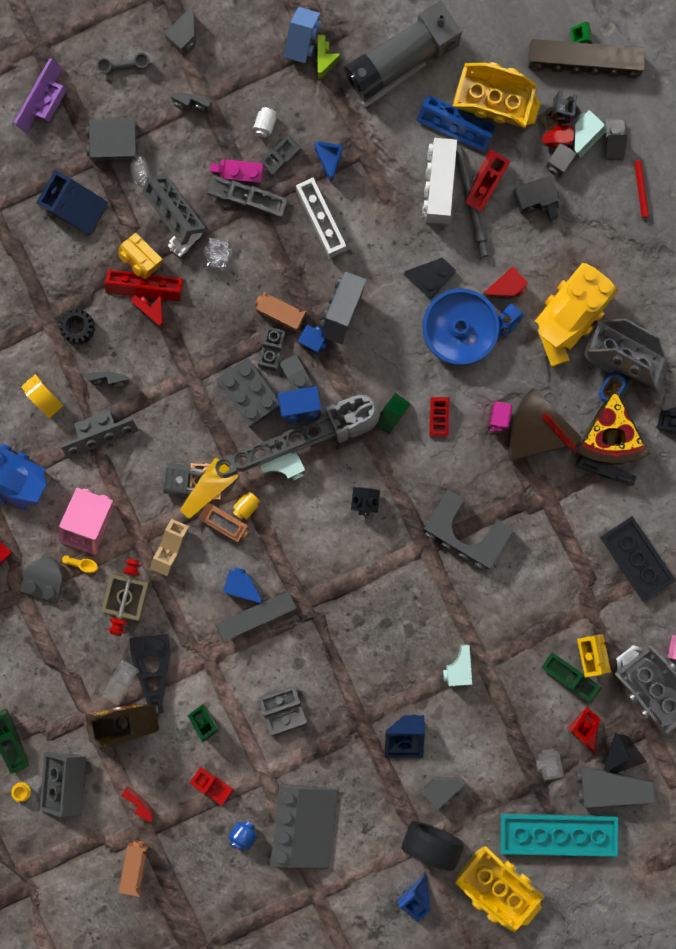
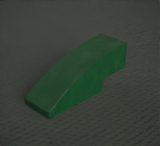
M553 652L541 667L589 703L594 701L602 689L601 686L585 677L583 673Z
M6 708L0 711V753L12 774L29 767V763L17 729Z

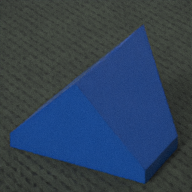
M317 141L314 143V149L331 182L334 180L342 158L343 145Z
M426 873L397 898L400 908L417 922L432 910L429 902Z

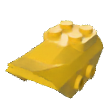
M493 62L465 63L455 93L453 107L473 113L480 118H493L497 123L506 122L526 128V125L535 124L541 102L536 95L537 85L524 74L519 73L518 70L513 68L505 69Z
M582 263L567 282L563 280L556 288L559 292L555 297L551 294L545 302L547 307L534 321L539 325V335L555 348L566 347L571 350L582 335L586 337L593 329L591 324L595 320L598 322L604 316V308L618 293L616 286L611 280L586 263Z
M486 846L482 847L462 867L455 883L474 901L472 904L479 911L485 910L488 913L487 917L495 924L499 922L509 930L516 932L520 926H528L542 909L541 900L545 896L530 884L531 880L525 874L519 875L515 871L517 868L508 860L505 863Z

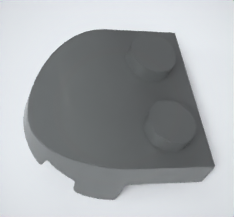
M41 557L33 561L26 569L20 591L57 603L63 582L66 579L65 571L62 570L59 565L60 563L54 558Z

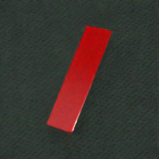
M108 269L105 280L106 293L128 296L136 295L137 297L143 296L158 299L161 296L162 300L181 301L183 278L150 275L144 279L142 276H137L134 272Z

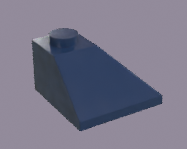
M404 715L386 730L385 758H423L425 739L424 715Z

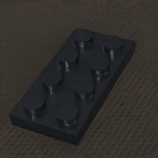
M633 516L600 536L601 541L641 601L644 602L676 581Z

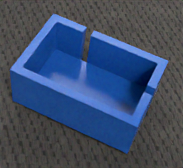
M317 386L278 393L284 422L287 421L288 424L299 423L301 418H307V421L318 419V416L321 415Z

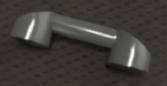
M140 52L135 55L133 60L111 62L107 58H100L96 66L100 73L108 75L113 70L131 67L144 70L149 66L150 59L147 54Z

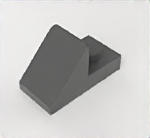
M605 120L604 124L608 130L605 133V159H624L628 137L625 134V120Z

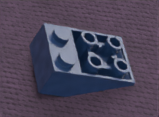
M54 170L36 202L41 209L91 235L109 203Z

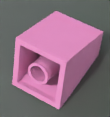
M76 488L59 525L60 543L96 555L113 510V500L105 495L93 494L88 489Z

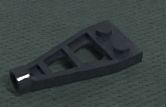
M169 634L129 638L131 659L147 704L158 702L159 705H155L156 713H164L163 700L170 659ZM145 656H159L160 664L156 672L149 673L145 670L143 664ZM157 676L160 679L159 690L151 692L148 688L147 678Z

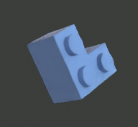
M298 7L290 22L284 52L285 58L306 63L308 57H312L314 51L312 40L316 39L317 32L320 31L322 23L319 20V12Z

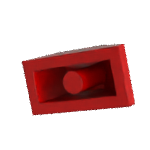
M511 267L484 292L483 296L501 299H513L515 296L519 298L527 291L525 287L528 282L514 267Z

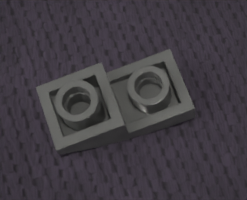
M173 93L171 95L173 105L180 110L185 108L190 111L194 105V108L210 113L213 108L212 100L189 93Z
M271 327L266 328L258 367L277 370L285 336L284 330Z
M92 372L86 374L88 381L94 383V385L104 384L105 380H108L110 386L120 388L126 386L125 383L130 382L127 376L114 372Z

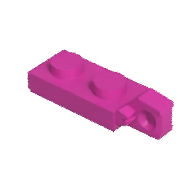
M221 160V164H210V171L220 173L219 177L226 180L262 183L264 164Z

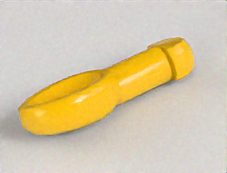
M68 555L62 558L63 564L78 567L84 573H95L98 571V565L91 559L78 560Z

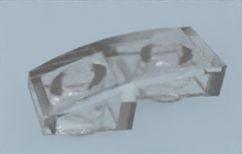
M122 660L102 696L118 706L122 702L128 688L132 685L139 669Z

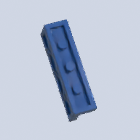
M428 95L416 120L482 152H485L497 127L431 95Z

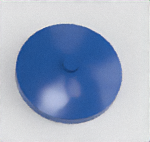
M463 288L448 290L437 296L428 306L422 323L423 337L429 350L438 359L452 365L473 364L483 359L494 347L499 334L498 315L492 303L482 294Z

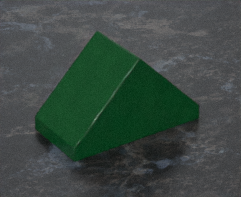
M395 393L381 411L376 426L390 434L411 403Z
M203 704L188 715L202 742H205L221 729Z

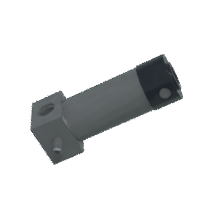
M442 0L421 12L418 15V22L345 65L344 69L347 78L356 93L364 100L432 55L439 58L457 47L460 43L462 31Z

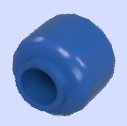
M245 821L244 824L237 822L228 835L229 844L241 852L249 850L257 838V833L254 831L255 826L248 821Z

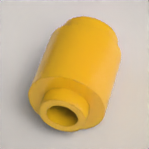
M249 491L232 507L235 510L233 514L240 520L243 518L247 520L259 507L258 504L261 501Z

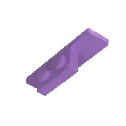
M50 58L14 121V124L26 133L36 117L47 122L50 121L67 91L64 86L55 83L63 68L54 59Z

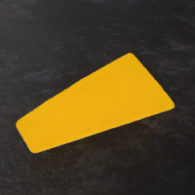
M218 458L212 461L181 507V513L187 518L195 515L207 502H210L238 478L237 474L229 478L219 477L215 469V465L219 461ZM223 464L220 466L219 471L226 473L230 468Z

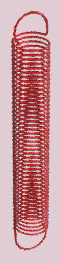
M546 412L541 418L545 422L547 421L548 426L550 425V428L557 433L558 437L567 444L570 450L576 449L571 438L568 440L569 436H565L566 433L562 432L561 427L558 429L559 425H555L556 422L552 421L551 416L547 415Z

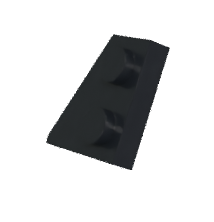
M442 257L407 270L403 275L431 299L456 272V269Z

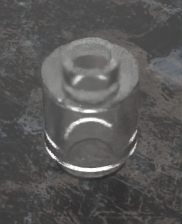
M145 157L131 159L130 169L133 182L139 187H144L148 178L152 177L149 163Z

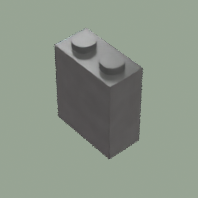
M135 119L89 120V126L86 127L87 138H90V145H87V156H90L92 162L138 161V126Z

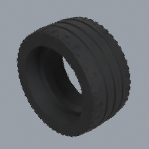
M412 821L406 831L401 849L407 855L422 863L445 871H454L462 855L464 842L439 828Z

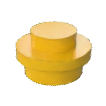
M19 782L13 786L11 795L15 801L24 802L29 799L31 788L28 784Z

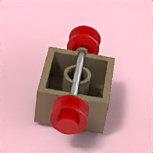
M132 558L124 561L127 566L125 569H122V572L126 576L115 573L110 574L101 612L116 615L117 618L109 619L112 626L107 628V630H110L111 635L120 637L122 633L126 634L123 627L128 625L123 620L124 617L137 621L142 620L151 582L134 578L141 575L138 572V567L143 565L139 564L140 560Z

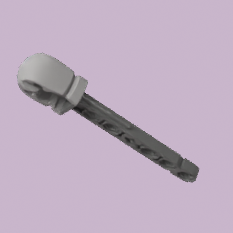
M367 395L352 396L338 402L337 406L333 404L325 408L326 416L240 451L233 457L230 455L220 459L215 465L216 472L221 478H229L238 474L237 471L244 472L335 436L339 443L346 441L348 436L353 438L373 429L380 417L379 407L373 398ZM347 413L344 415L346 424L351 423L352 425L344 426V428L338 430V427H341L338 419L333 418ZM313 428L320 431L316 437L309 435V431ZM297 435L302 438L298 444L291 442L293 436ZM279 443L281 450H278L275 444ZM267 447H270L272 454L269 455ZM258 450H264L266 455L263 458H257L255 453ZM240 457H245L248 459V462L241 466L237 464V460ZM223 464L230 466L229 471L226 473L219 471L220 466Z

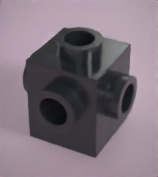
M353 487L351 510L358 511V515L370 516V512L378 513L380 490Z

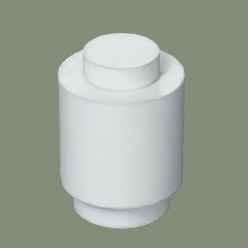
M263 107L258 112L253 127L257 136L266 138V136L271 135L276 121V112L274 110Z

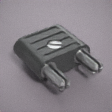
M167 463L163 493L187 496V494L192 492L188 490L194 489L193 487H188L189 475L202 476L203 474L190 471L203 472V470L190 468V465Z

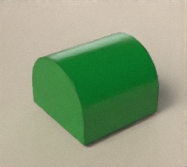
M584 21L570 28L572 42L592 43L589 22Z

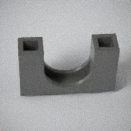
M446 490L423 529L427 531L425 535L433 540L437 537L443 541L441 545L450 550L455 548L460 551L458 555L468 560L470 557L475 560L474 565L483 570L485 568L491 569L514 529L497 519L480 543L475 545L463 544L455 537L452 531V521L464 499L452 491Z

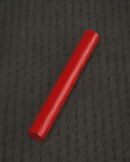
M639 160L634 162L640 210L641 217L647 218L649 217L644 174L642 161Z

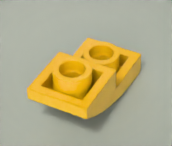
M539 335L552 368L570 361L565 347L555 348Z

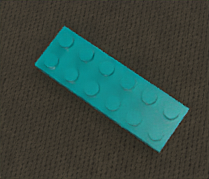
M501 813L500 854L618 856V817L607 815Z

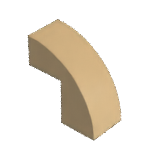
M171 519L164 531L160 547L152 559L151 570L168 576L182 547L189 526Z

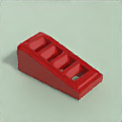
M430 397L429 436H449L450 397ZM434 403L445 404V407H434ZM434 411H445V415H434ZM434 419H445V423H434ZM434 427H445L444 431L434 430Z

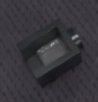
M559 91L553 98L551 118L556 119V122L559 124H566L575 116L578 95L574 94L568 101L561 99L563 91Z

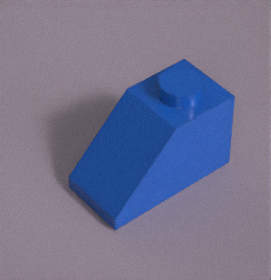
M237 567L234 570H229L223 592L261 603L262 597L250 575L245 574L246 570Z

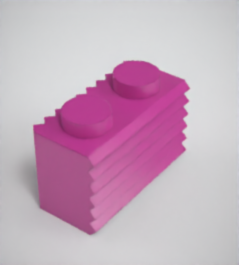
M495 402L490 406L491 409L488 414L490 417H488L489 421H487L488 425L486 426L490 428V432L501 433L509 428L513 405Z

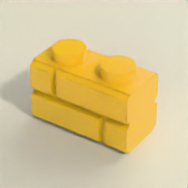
M134 233L128 240L124 241L118 250L119 258L124 263H128L137 276H142L144 279L159 269L163 261L137 233Z
M599 634L577 639L584 676L590 677L610 673L611 669L606 645L604 644V635Z

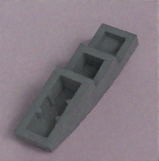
M215 175L211 177L206 193L224 201L278 217H282L287 199L254 186L249 187L236 181H228Z
M289 591L215 625L224 642L296 609V606Z

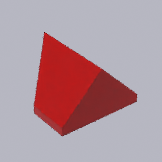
M586 707L567 729L595 754L598 726L601 719Z

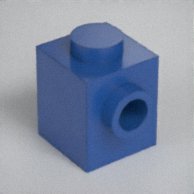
M308 324L298 339V344L317 355L320 351L324 352L329 342L326 341V338L321 337L323 329L317 326L313 328Z

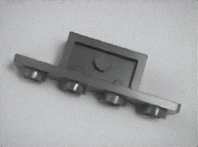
M108 410L74 423L78 438L61 444V449L66 457L69 458L123 436L130 435L138 431V428L133 418L115 423L111 411Z

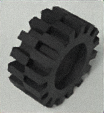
M72 308L73 310L71 311L67 310V313H63V318L59 320L60 325L58 327L61 335L70 343L84 344L85 341L88 342L89 338L94 335L93 331H95V322L92 317L82 309ZM79 319L83 321L84 329L76 334L71 332L70 324L72 321Z

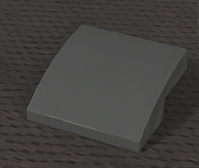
M295 685L258 698L271 737L308 724Z

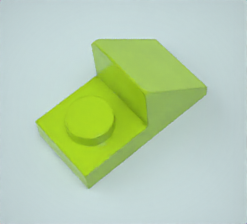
M318 35V79H322L340 61V54H329V42H325V35Z

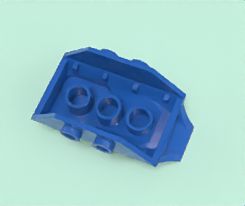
M2 443L0 446V503L6 505L8 502L26 511L28 506L38 503L47 485L44 478L46 469L28 460L30 456L20 451L18 454L11 452L12 447Z

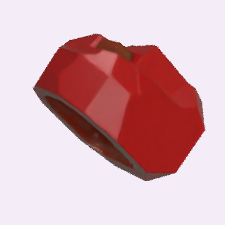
M556 126L554 129L546 131L542 137L543 145L557 148L562 143L566 147L571 148L574 126Z

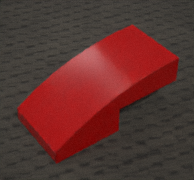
M202 767L198 769L190 781L192 786L203 794H207L221 806H224L235 790Z
M127 787L121 796L138 806L134 812L136 815L151 823L155 817L152 809L137 792Z

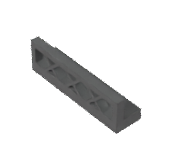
M167 175L148 178L143 193L181 245L187 244L192 234L205 231L206 228ZM159 183H165L168 188L161 186ZM168 195L176 198L177 201L171 199ZM178 208L181 209V210H183V211H185V212L187 213V215L184 214V213H182V212H180V211L178 210ZM188 222L195 224L196 227H191Z

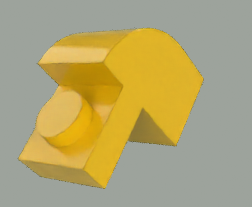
M36 374L22 386L28 398L49 419L63 407L59 399L45 386Z

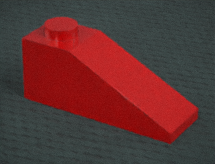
M490 150L476 175L465 203L482 211L511 161Z

